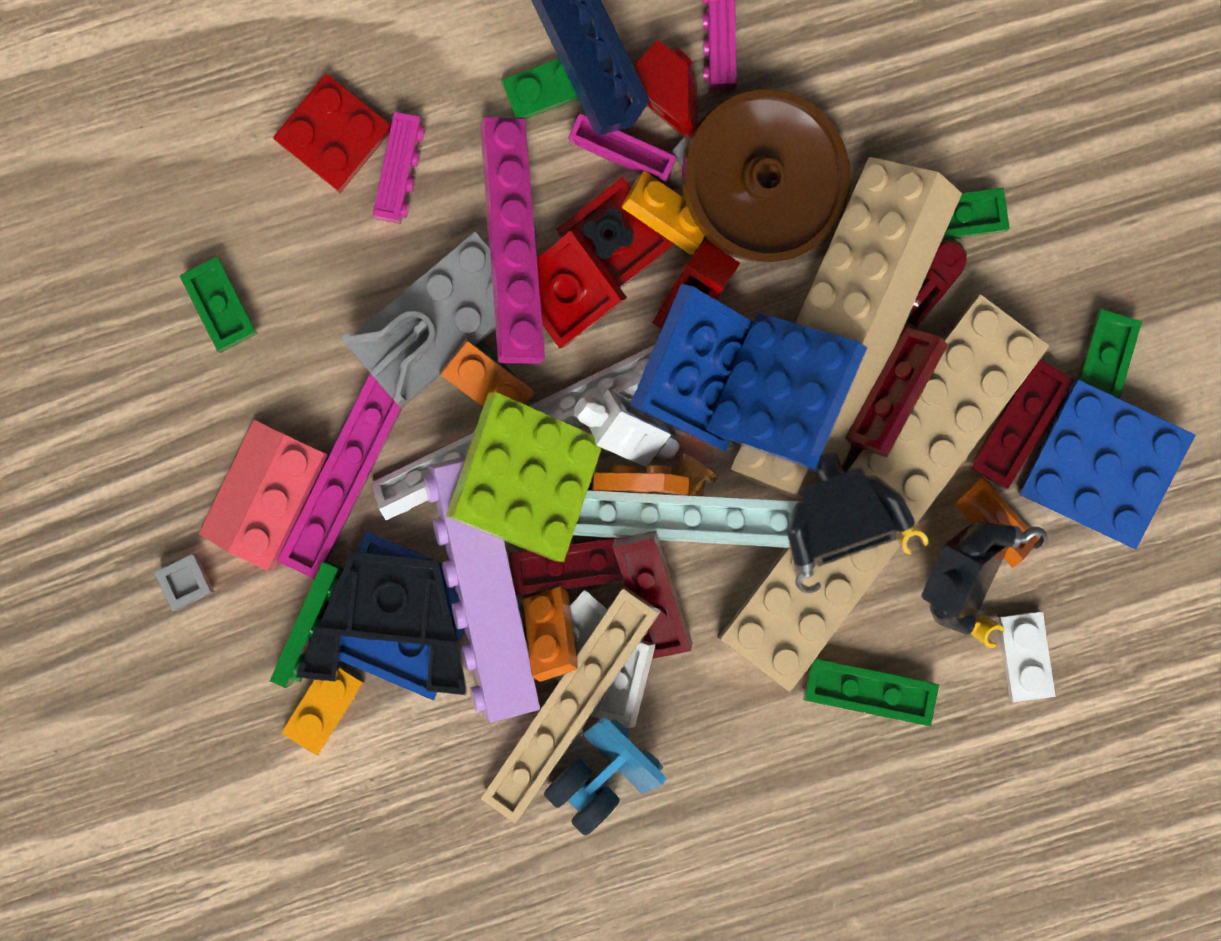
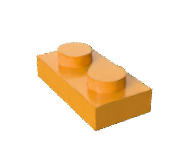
M643 171L637 177L622 208L692 255L700 247L705 235L695 224L685 199L646 171Z
M339 666L337 681L314 680L281 733L318 756L365 681Z

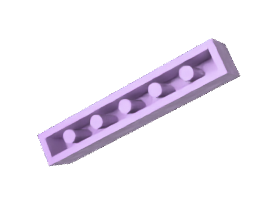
M465 456L428 465L430 476L424 477V485L429 502H436L439 519L433 520V526L439 545L445 544L449 561L442 562L447 586L455 587L458 603L452 604L454 621L457 629L464 628L467 641L466 645L461 646L463 662L467 671L473 670L476 686L470 687L472 703L476 713L482 711L485 718L492 723L540 710L534 678L531 676L530 659L504 540L445 517L466 459Z

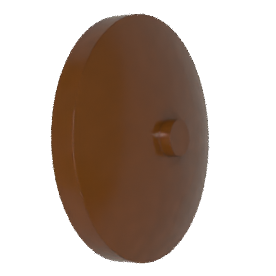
M758 89L740 93L723 101L702 118L686 146L682 164V187L690 215L709 241L736 258L758 263H770L792 259L805 254L820 244L831 233L846 206L850 187V167L846 148L839 132L831 120L817 106L787 91Z

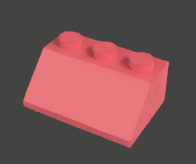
M254 419L199 535L228 553L266 571H276L280 564L277 560L316 484L329 454Z

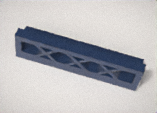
M531 0L596 136L633 127L649 104L650 99L602 1ZM627 90L633 100L632 103L627 96Z

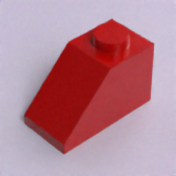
M657 40L635 63L634 68L650 99L647 108L689 140L698 125L697 82L690 69L693 63L680 48L674 46L672 49H669Z
M704 240L686 264L652 323L660 329L663 328L681 284L693 286L713 299L718 300L739 267L740 262Z

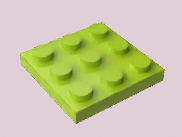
M488 392L445 517L551 560L564 562L602 447L596 445V439L590 433L498 392Z

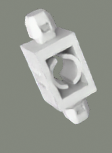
M607 389L600 400L593 397H582L575 405L574 412L580 422L589 427L596 439L595 443L597 446L644 467H647L655 456L662 459H670L679 450L678 442L669 432L664 422L631 406V399Z

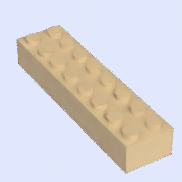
M869 157L796 320V324L859 341L867 347L822 452V455L836 453L841 466H843L851 444L845 437L898 341L962 195L939 172ZM741 445L731 467V470L758 485L798 500L803 499L802 489L818 482L814 470Z

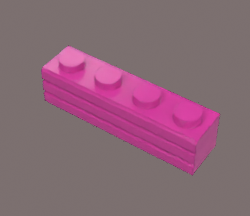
M702 0L703 4H707V14H703V30H708V40H703V56H708V66H704V82H709V90H735L737 84L735 0Z
M394 112L372 214L376 220L401 224L402 218H407L410 204L406 202L408 192H413L415 177H411L413 167H418L420 160V151H417L418 142H423L426 126L422 125L423 122L418 116Z
M580 113L568 137L570 144L635 173L641 174L643 171H646L664 185H666L676 162L677 156L620 131L596 136L587 116Z

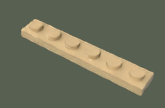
M627 587L621 590L577 655L578 670L564 674L481 797L482 801L514 824L520 820L661 613L660 610Z

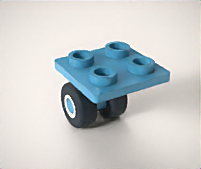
M606 717L601 718L583 732V736L609 762L587 784L586 781L592 775V770L581 759H576L544 792L545 798L554 807L559 808L568 801L578 811L571 822L582 835H588L595 830L618 805L620 799L609 787L604 786L598 792H595L617 770L642 794L660 787L667 780L666 776L661 772L663 766L659 760L646 750L641 752L630 741L632 736L623 724L615 719L610 721Z

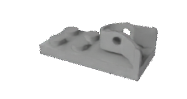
M476 232L472 233L356 333L350 336L346 332L341 337V340L401 409L441 376L439 371L465 338L476 346L496 329L490 248Z

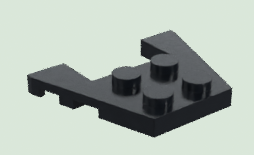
M351 552L330 597L322 620L313 634L306 655L297 669L296 678L337 681L342 637L346 636L430 645L426 691L466 695L467 684L440 561Z

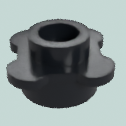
M610 208L606 210L603 217L596 221H587L583 227L585 237L592 240L596 247L595 253L601 259H609L612 253L618 251L621 247L631 246L634 240L633 232L625 228L621 221L622 214L617 209ZM611 230L613 233L612 237H605V231Z

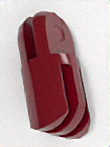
M942 239L909 315L911 313L912 315L909 317L908 322L915 328L919 326L963 273L967 265V252L960 242L954 239Z

